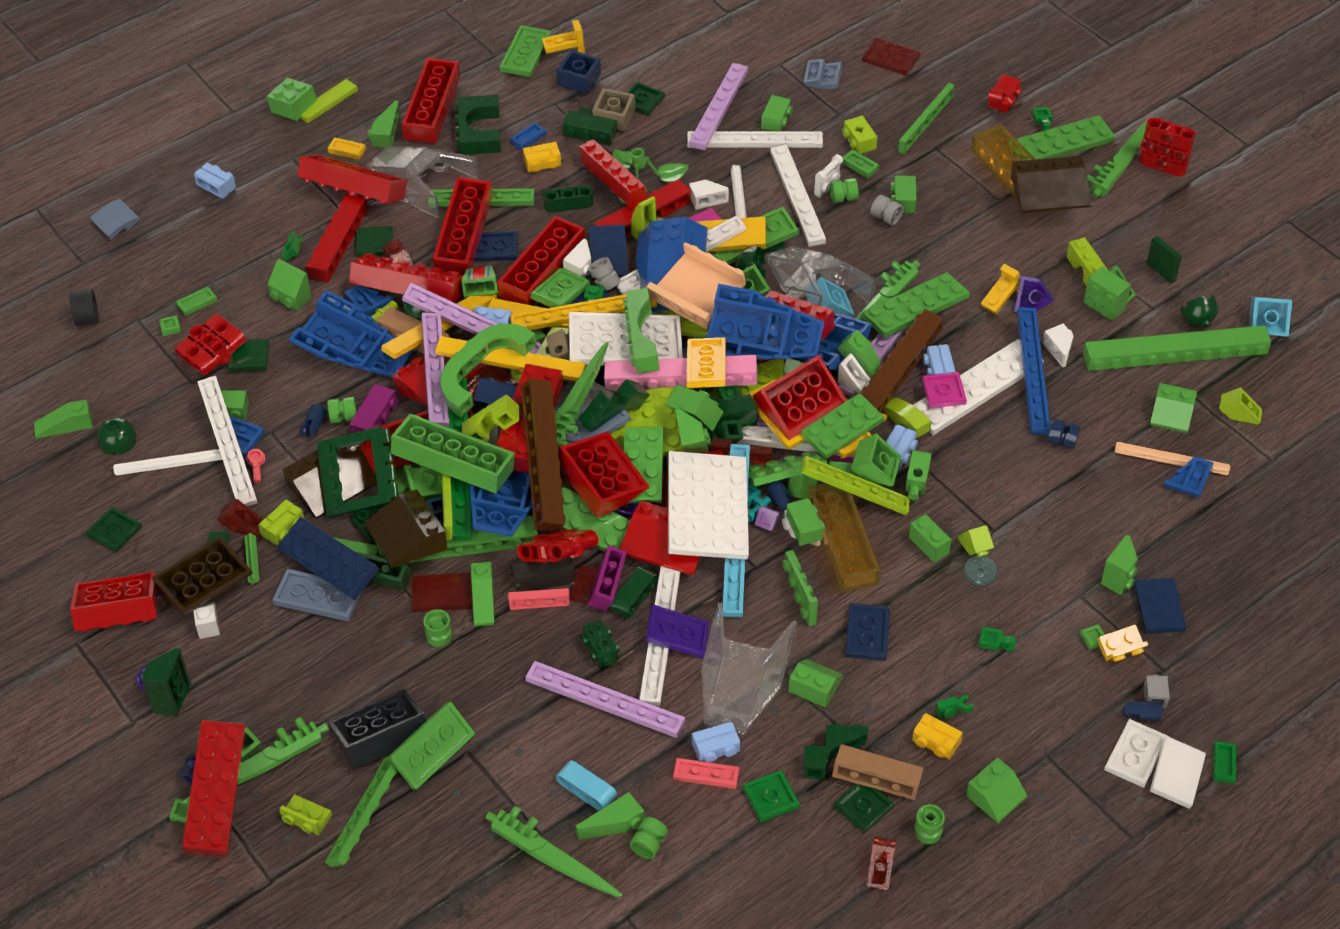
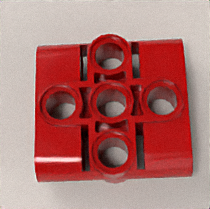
M1156 117L1149 118L1146 123L1143 140L1140 144L1139 163L1174 176H1184L1193 151L1195 131Z
M215 313L202 325L192 327L189 331V336L174 347V350L185 362L206 376L219 364L228 363L232 359V353L246 343L247 338L239 329Z
M557 530L549 534L535 535L531 541L520 544L517 548V555L525 562H558L568 557L584 555L585 550L593 548L598 544L599 538L593 530Z

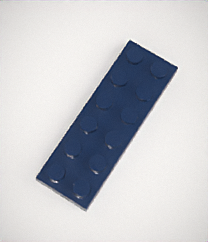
M301 516L276 547L354 601L379 570L375 564Z

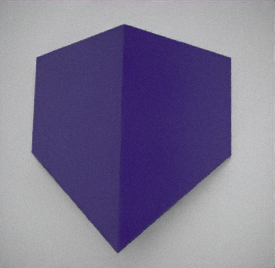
M1026 276L1021 277L1015 312H1017L1018 307L1036 308L1037 312L1054 301L1040 279Z

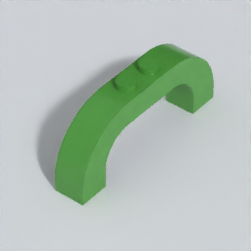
M505 323L490 326L480 331L471 340H468L459 352L454 353L441 374L443 398L448 408L461 418L474 406L472 394L460 386L462 379L489 353L496 349H513L525 357L537 345L535 333L523 326Z

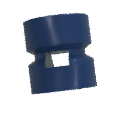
M1054 419L1048 442L1056 445L1063 443L1064 447L1074 449L1081 425L1073 423L1066 425L1065 421Z

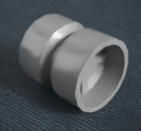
M879 195L871 207V215L879 219L883 218V221L890 225H895L903 213V205L896 201L891 202V199L884 195Z
M607 257L596 260L588 268L592 277L596 278L595 283L597 286H604V291L612 289L620 282L618 274L613 270V265Z

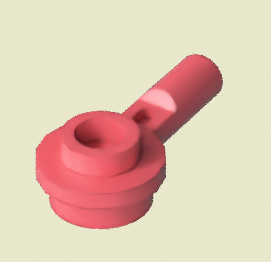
M259 449L250 450L246 457L248 465L253 467V482L255 484L261 483L260 466L264 464L266 459L265 454Z

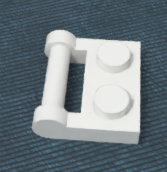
M836 154L832 161L816 174L815 196L820 198L829 191L831 181L839 180L840 164L843 162V158L840 155Z

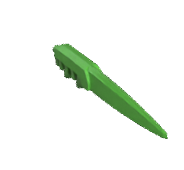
M1147 121L1113 157V162L1108 161L1104 168L1099 165L1094 167L1093 171L1099 173V176L1096 178L1091 175L1087 176V181L1092 184L1090 191L1093 192V198L1098 196L1104 197L1127 168L1143 140Z
M894 261L891 264V267L896 270L894 275L890 277L886 272L881 274L880 278L885 281L881 291L855 319L865 321L862 318L863 311L901 294L918 276L919 271L917 268L920 266L919 262L914 261L911 264L906 261L901 266L898 262Z
M605 342L573 386L563 405L557 409L554 415L557 426L556 438L558 449L561 446L570 444L567 442L566 433L578 432V426H575L576 422L574 420L578 418L579 411L595 381L609 342Z
M302 717L294 721L299 730L293 731L289 736L283 727L279 728L276 733L280 741H274L273 747L270 746L241 763L238 785L282 764L321 742V735L329 731L326 723L316 727L314 722L311 721L306 726ZM190 796L183 800L185 804L189 803Z
M514 806L509 814L502 809L498 815L491 811L487 814L486 819L492 822V831L541 862L593 888L616 897L623 895L583 864L542 838L537 831L533 830L539 822L536 818L531 817L525 825L516 819L521 812V809Z

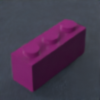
M374 384L349 424L351 433L379 427L384 422L386 423L390 412L397 406L398 400L395 390Z
M610 545L607 546L601 557L588 606L605 612L608 610L614 599L627 554L626 551Z

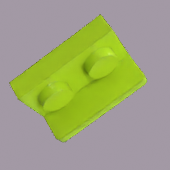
M295 794L286 807L281 805L279 808L281 818L288 825L294 824L306 833L317 835L321 833L332 816L331 810Z

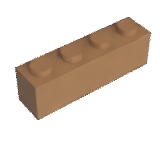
M389 307L377 320V324L380 327L386 328L393 337H398L422 323L392 307ZM442 332L443 337L450 338L449 334ZM423 343L412 350L424 354Z
M841 744L832 777L915 800L924 768Z

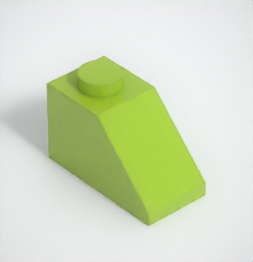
M1241 387L1221 395L1220 410L1230 420L1257 425L1261 423L1262 409Z
M987 525L968 530L957 536L959 542L970 556L977 554V557L989 554L988 550L994 548Z

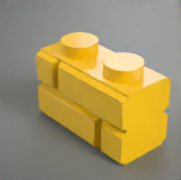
M556 142L523 148V159L528 173L561 166V155Z
M925 713L914 729L912 740L915 741L917 746L921 748L926 747L932 750L936 756L940 758L945 757L950 760L962 741L963 732Z

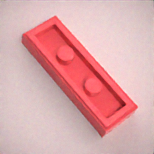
M569 588L508 592L510 610L570 606Z
M677 758L673 780L736 789L739 767Z

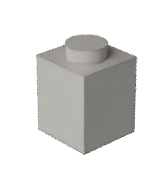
M1146 675L1143 686L1145 702H1161L1162 708L1166 709L1170 698L1168 677Z

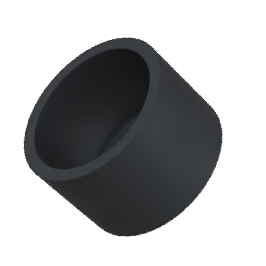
M93 289L70 292V307L75 326L98 323V307Z

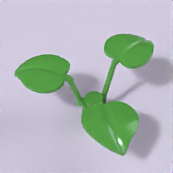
M635 148L631 152L614 149L613 157L627 170L635 167V177L637 179L638 169L644 168L646 163H648L657 176H660L661 181L666 183H672L677 179L680 180L688 170V165L665 164L659 167L657 171L649 161V157H645L644 150L641 148Z

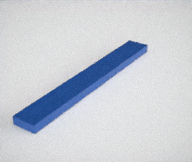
M1018 307L1017 319L1031 434L1049 435L1051 428L1036 308Z

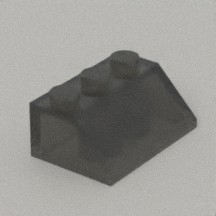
M572 557L558 562H525L520 558L510 560L516 592L575 584V569Z

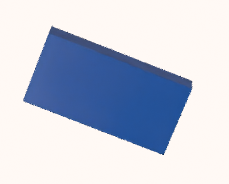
M535 122L511 137L510 143L522 151L523 148H527L546 136L547 132Z

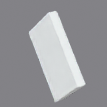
M1129 719L1104 770L1144 788L1159 759L1162 744L1167 735Z
M1166 736L1162 744L1150 792L1190 809L1193 805L1206 753Z

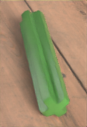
M249 533L244 537L246 565L253 571V574L247 577V581L255 585L260 580L256 536Z

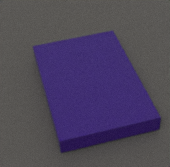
M652 604L645 641L703 659L706 650L709 622Z

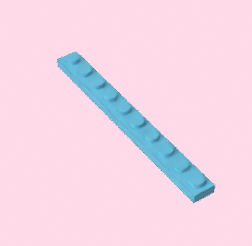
M731 444L730 456L746 457L748 501L750 445ZM725 558L722 617H743L745 559Z

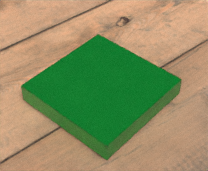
M782 770L743 784V790L760 823L800 807V803Z

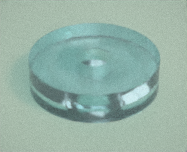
M974 556L965 564V577L974 585L985 586L992 583L996 578L997 566L989 557Z

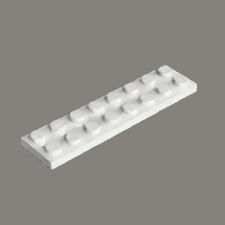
M1019 339L960 375L967 399L966 405L929 408L926 397L913 405L932 421L931 431H929L932 435H935L1024 378Z

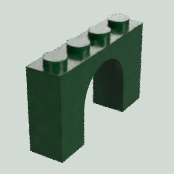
M498 95L458 97L455 111L459 115H455L456 125H459L456 127V137H459L456 138V148H460V155L501 153L500 129L478 130L469 126L477 120L500 118Z
M715 387L694 388L697 392L699 390L707 392L710 395L709 398L719 404L718 407L723 411V414L717 425L722 421L740 420V424L757 419L756 406L751 394L723 400L710 394Z

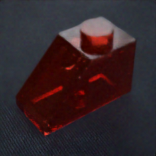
M399 239L382 245L384 257H389L392 261L396 262L399 260L408 261L409 264L413 265L406 248Z
M239 499L225 504L217 518L230 531L244 535L252 533L256 538L261 534L259 524L264 520Z
M875 837L866 886L884 890L889 889L896 848L895 840Z

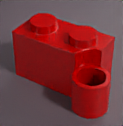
M1002 74L995 87L991 88L989 92L988 107L1008 112L1010 107L1014 106L1016 97H1019L1021 94V80Z

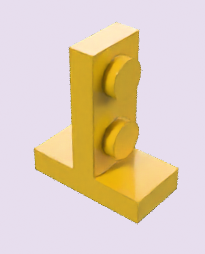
M579 20L572 21V32L542 38L546 54L576 47L578 52L585 54L583 33Z
M1003 264L1000 268L1001 277L981 302L982 307L996 315L1012 293L1019 291L1021 282L1019 272L1006 264Z

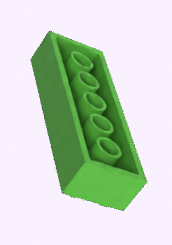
M409 414L391 436V454L495 494L514 469V452L413 414Z

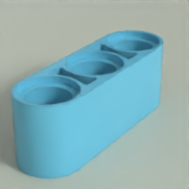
M570 760L556 775V780L561 786L599 811L608 806L617 797V792L611 785L574 761Z

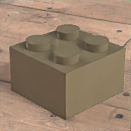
M603 88L592 110L593 115L617 120V130L625 131L635 111V94Z

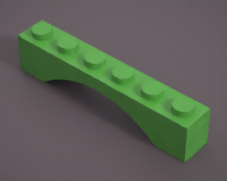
M648 288L626 291L627 299H623L632 367L636 366L637 374L660 370L656 344L648 340L641 333L643 323L652 313Z

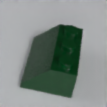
M174 648L149 661L146 669L142 671L141 681H143L145 692L149 698V704H151L154 713L178 717L191 685V680L181 649Z

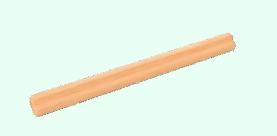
M1117 442L1115 446V453L1182 467L1186 466L1194 458ZM1211 461L1213 462L1212 473L1229 474V464Z

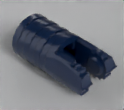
M312 404L300 430V436L307 437L309 433L312 436L317 435L326 415V409L319 404Z
M780 480L774 481L767 487V491L775 504L782 511H785L787 504L792 503V500L783 482Z
M1148 701L1127 702L1121 712L1125 717L1161 721L1162 703Z

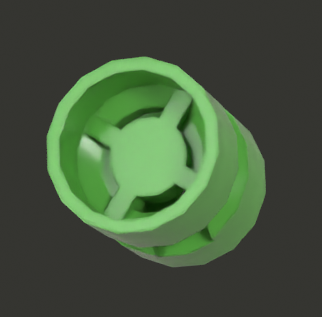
M845 179L844 182L841 180L831 181L830 195L832 202L841 203L844 199L847 201L858 200L859 192L856 179Z
M354 396L345 397L342 401L339 399L328 400L331 424L341 423L343 419L347 422L352 421L357 413Z
M439 609L428 612L423 621L427 642L434 647H443L452 639L450 617L445 611Z
M929 804L922 806L917 811L914 834L920 842L934 844L940 840L945 820L944 812L941 808Z
M645 817L638 827L640 832H636L630 842V848L643 858L653 859L660 848V844L665 839L668 829L659 820Z

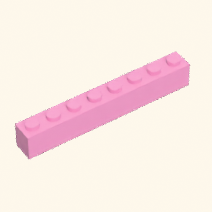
M756 355L726 356V386L757 385ZM687 358L658 359L660 370L637 374L636 366L632 367L631 360L605 362L604 380L606 391H617L626 379L639 382L645 389L676 387V385L685 387L687 385Z

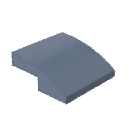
M824 59L808 60L803 81L804 85L821 89H838L843 68L842 63L825 64Z
M121 199L107 204L90 217L111 240L123 228L128 231L140 220Z

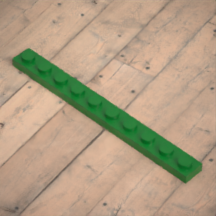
M463 378L460 386L466 391L467 378ZM448 408V428L462 433V423L468 419V411L460 418ZM450 476L452 540H471L470 484Z

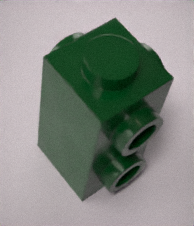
M600 619L582 626L583 635H581V640L585 647L588 646L591 660L593 662L596 661L599 668L610 666L617 662L620 648L617 641L612 640V634L608 625L605 626Z

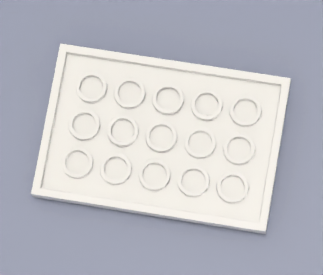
M569 312L570 362H581L588 365L605 342H609L601 365H605V362L631 360L625 314ZM649 315L642 325L641 333L648 340L656 344L658 359L683 358L680 316Z
M669 451L668 554L748 559L746 457Z

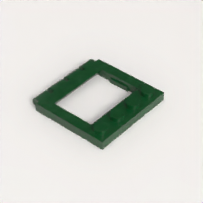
M379 426L317 442L327 517L332 518L386 505L399 495L397 483L391 484V482L397 480L395 465H388V463L394 462L391 446H386V444L391 443L389 429H383ZM371 441L379 495L344 503L342 498V482H340L339 477L340 467L339 463H337V449L349 448Z

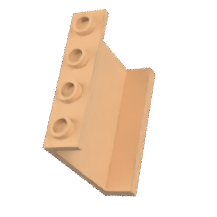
M685 242L683 244L685 254L658 285L650 282L646 288H648L651 300L708 329L715 306L714 299L718 283L743 288L746 284L745 275L742 270L734 268L725 261H720L713 257L710 253L699 250L695 245Z

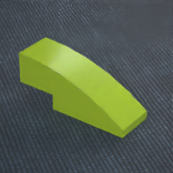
M654 197L639 203L633 212L631 233L637 240L639 234L651 221L657 220Z
M893 398L883 410L896 425L898 424L905 427V429L908 428L916 431V438L931 431L932 421L918 408L902 399Z

